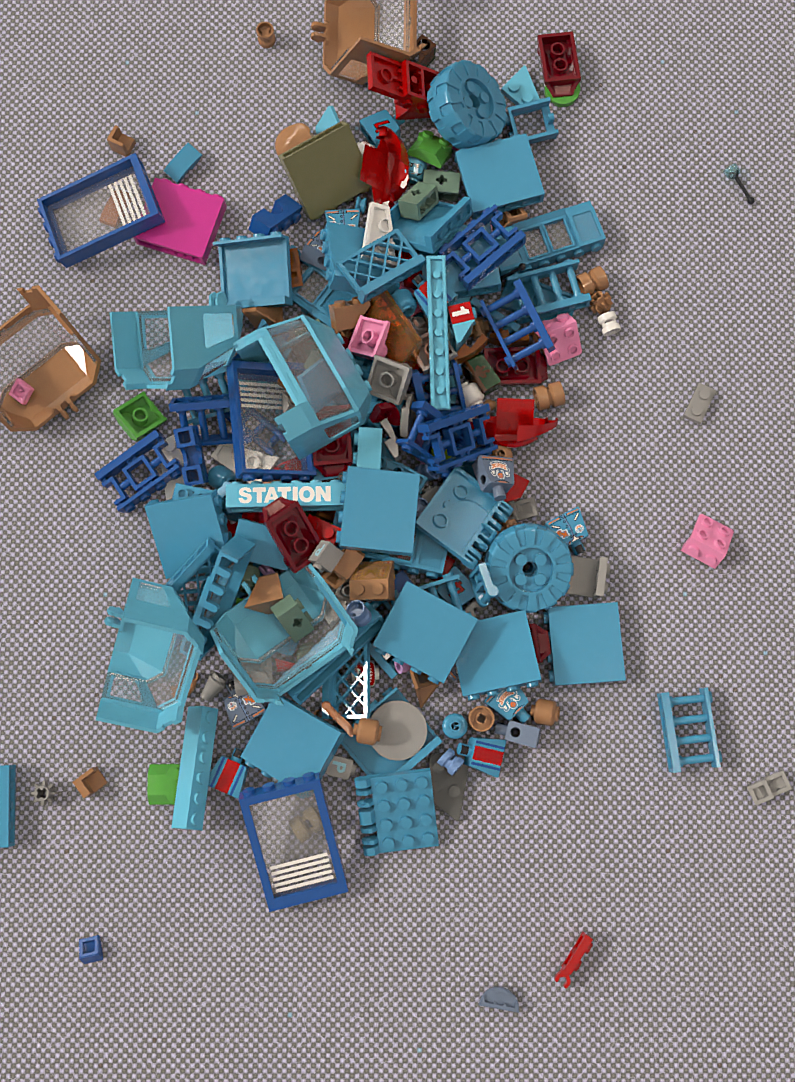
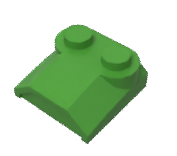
M424 130L419 132L417 140L408 150L407 154L441 169L450 159L453 146L443 137H437L433 132Z
M145 391L113 410V415L118 424L136 442L142 440L167 421V418L163 416L148 398Z
M180 764L149 765L147 786L149 805H175Z

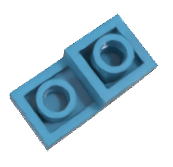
M187 143L163 171L176 183H180L187 172L195 167L203 155L190 143Z

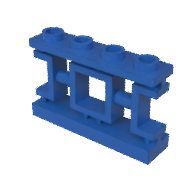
M496 204L491 208H486L478 219H473L465 230L456 233L453 240L448 244H443L438 251V255H446V266L454 261L463 270L458 274V280L463 282V286L467 291H470L526 243V234L522 230L518 231V228L515 226L508 232L499 223L503 219V213L498 210ZM489 222L495 228L490 234L483 228ZM500 235L507 241L501 247L495 240ZM482 236L491 247L479 256L470 246ZM460 246L466 252L461 258L454 252ZM471 259L478 264L473 271L466 265Z
M489 403L476 404L417 425L418 433H423L424 435L422 440H431L435 457L427 459L428 463L431 464V466H428V471L443 473L448 471V467L462 466L464 461H475L477 456H488L492 454L493 450L498 449V445L493 444L495 438L486 437L483 425L484 420L490 419V416L486 414V412L491 411ZM472 418L474 429L472 430L470 422L462 421ZM444 428L442 429L444 440L441 441L440 433L432 432ZM461 429L465 446L456 448L453 432ZM474 437H476L478 445L484 446L476 448ZM444 448L447 449V454H448V456H455V457H452V458H449V459L445 460L446 458H445V454H444V450H443V449H444Z
M157 430L151 432L94 473L96 478L102 482L103 487L109 488L114 485L121 497L114 501L119 512H132L137 504L149 500L151 494L155 491L164 489L169 481L176 480L182 476L181 468L183 466L180 464L181 462L176 458L169 462L161 451L169 444L165 441L164 435ZM154 449L158 457L150 461L145 454ZM145 463L152 475L138 484L131 471ZM163 463L168 471L160 476L155 468ZM121 471L127 477L122 483L114 477ZM132 485L137 493L129 498L125 489Z

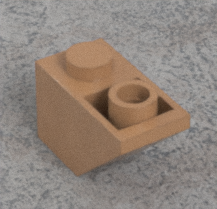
M356 296L351 301L337 300L334 304L328 305L332 328L336 331L355 328L360 315L364 316L370 307V301L361 304L357 299L358 296Z
M342 549L341 551L344 554L331 573L323 571L321 577L326 583L337 589L350 578L365 557L364 553L359 550Z

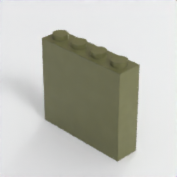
M343 120L278 156L300 205L303 206L302 209L310 220L321 218L326 210H335L341 203L350 202L354 199V196L359 193H366L372 187L360 180L363 157L349 124Z

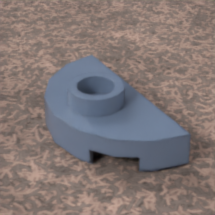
M502 986L487 989L481 995L478 1003L479 1006L519 1013V1003L515 995L509 989Z

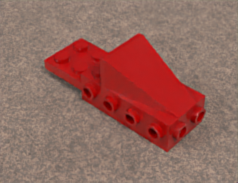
M372 51L367 54L368 90L394 99L396 120L431 118L427 102V92L431 87V81L439 72L407 59L400 63Z

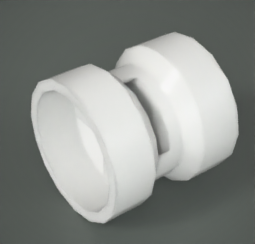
M615 311L606 312L597 318L599 324L603 327V336H610L621 330L620 324L616 321Z

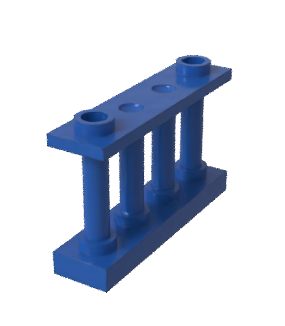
M520 279L513 282L516 288L513 289L512 293L487 306L483 299L479 301L482 306L479 308L484 318L488 317L507 355L504 357L505 362L509 368L512 366L515 371L518 370L515 362L541 348H547L549 353L556 349ZM515 299H522L524 305L521 306V309L497 322L494 321L491 312ZM524 315H530L532 319L530 325L503 339L499 331L500 328ZM533 331L534 333L539 332L541 338L538 339V342L511 355L507 345Z
M454 359L450 361L451 368H449L450 376L453 375L455 386L450 387V395L457 394L459 405L451 406V410L440 411L444 415L466 408L460 380L462 369L460 364H457ZM413 369L411 381L416 401H426L429 403L431 400L430 393L423 392L422 385L430 381V373L423 375L417 369ZM436 431V433H440V436H443L441 431Z
M229 394L172 398L168 404L169 410L179 414L181 428L189 426L186 412L190 410L197 412L202 446L233 444L232 433L227 432L224 409L230 408ZM240 396V398L249 399L247 396ZM240 399V407L241 404H247V402H241ZM241 407L244 445L252 442L255 434L254 432H246L243 414L244 407ZM206 409H214L216 411L220 434L209 435L205 414Z
M426 401L412 402L410 409L416 413L417 418L408 439H397L395 443L401 446L404 452L411 453L426 465L431 466L427 459L434 457L428 453L432 442L431 440H424L422 447L415 443L418 435L417 425L423 423L424 419L430 421L444 416V414ZM462 430L454 431L453 436L456 448L465 446ZM448 467V471L439 473L442 475L441 478L446 480L454 468Z

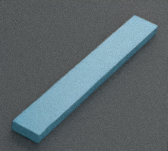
M446 255L426 256L431 405L438 411L451 410Z

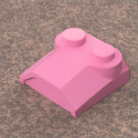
M360 315L348 345L350 352L373 361L374 355L385 357L387 354L385 341L391 322Z

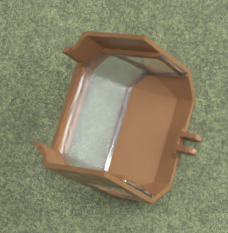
M325 0L324 23L319 21L311 23V29L316 31L311 33V39L318 43L323 42V69L331 76L360 85L368 82L367 54L372 51L402 63L405 59L411 61L427 45L422 43L417 47V0Z
M39 285L32 286L30 290L16 288L29 305L0 326V422L10 432L37 431L60 413L68 420L70 418L69 414L64 409L70 405L74 412L77 413L79 411L73 402L97 383L101 359ZM17 378H21L34 388L26 405H22L9 395Z

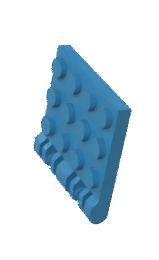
M454 467L417 518L415 527L461 560L462 564L467 568L473 570L482 558V555L472 547V544L481 551H487V545H491L498 534L497 531L499 532L502 529L501 524L494 520L492 515L500 522L506 523L514 509L504 500L495 501L493 493L481 491L477 480L461 468Z
M430 768L359 776L354 779L355 788H357L356 795L368 796L372 794L373 797L357 801V806L360 808L358 810L360 825H363L360 828L361 833L370 834L377 831V835L362 838L364 856H376L379 853L439 846Z

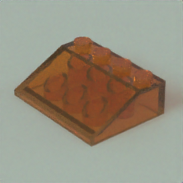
M386 290L371 300L370 307L364 314V317L391 322L385 341L387 346L385 358L399 363H406L413 370L415 369L423 341Z

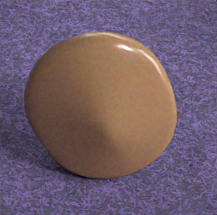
M303 123L290 125L278 134L275 141L276 153L279 156L315 135Z

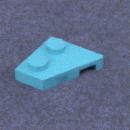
M525 65L501 88V93L515 105L540 99Z

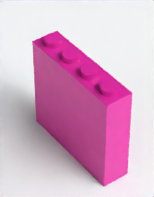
M155 178L152 188L165 222L133 237L136 244L206 265L227 208L225 199L218 194L211 195L201 189H191L182 183L178 185L165 178ZM145 203L144 209H145V212H146V215H147V214H150V213H149L148 207H147V205H146V203Z

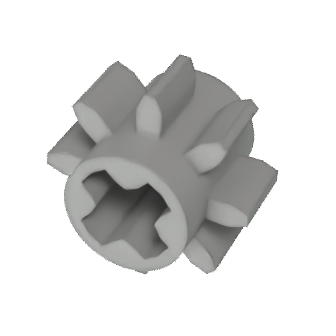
M43 780L42 786L39 783L34 784L36 789L31 792L35 797L34 803L41 801V806H45L47 800L50 803L54 802L53 796L58 794L53 788L55 783L48 785V781ZM46 789V790H47V791L45 792V795H46V796L43 797V796H42V794L44 793L43 790Z

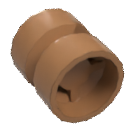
M601 266L591 269L588 274L584 272L576 276L580 291L583 294L590 293L591 296L595 291H603L609 287L607 275Z
M560 381L549 383L548 387L544 385L533 387V397L538 411L549 409L551 405L553 407L565 405V394Z
M486 706L472 708L467 716L470 728L478 732L489 730L495 720L492 710Z

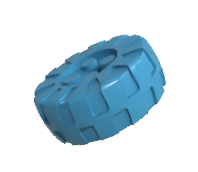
M468 60L454 62L440 71L431 81V87L427 92L429 114L440 135L450 142L452 146L457 149L491 143L502 133L507 120L506 101L499 89V84L483 66Z
M535 523L516 524L502 530L497 534L491 545L488 546L484 555V562L492 573V583L499 589L495 599L502 605L515 611L525 610L526 613H536L539 610L551 608L557 604V600L561 596H565L570 587L571 576L574 574V563H572L571 552L566 542L550 528ZM529 562L530 568L527 571H523V566Z

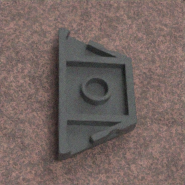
M457 748L452 749L457 757H461L464 760L465 756L457 754ZM445 752L430 756L428 768L431 771L434 804L454 820L460 821L469 766L463 764L451 776L445 767H441L437 763Z

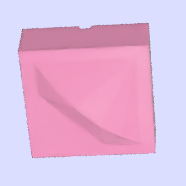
M17 378L9 395L22 405H26L34 388L21 378Z

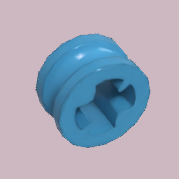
M358 196L355 209H360V212L365 214L367 198L361 199Z

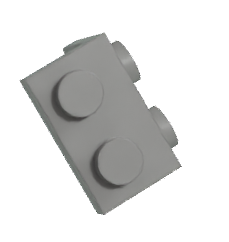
M571 556L572 563H574V574L571 576L570 587L566 594L597 599L607 594L608 582L605 581L606 575L610 573L608 558L590 559Z

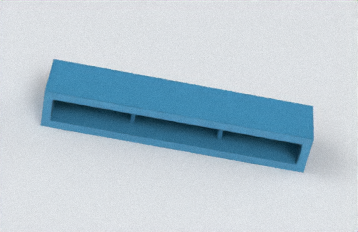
M368 602L364 605L371 612L372 618L366 626H357L358 633L353 645V656L380 632L385 622L381 614ZM342 625L331 633L304 660L300 661L283 679L337 642ZM346 649L291 688L287 693L301 705L353 656Z

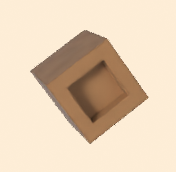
M117 125L113 127L107 138L111 150L125 157L130 155L136 144L135 139L122 134Z
M92 767L72 783L83 798H88L105 786L108 781L98 767Z

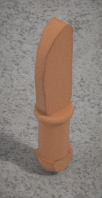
M322 702L323 710L333 718V721L336 720L338 725L350 737H353V727L341 716V713H338L333 708L330 702Z

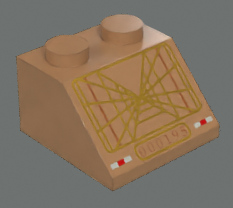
M394 561L361 562L349 580L350 600L394 601Z

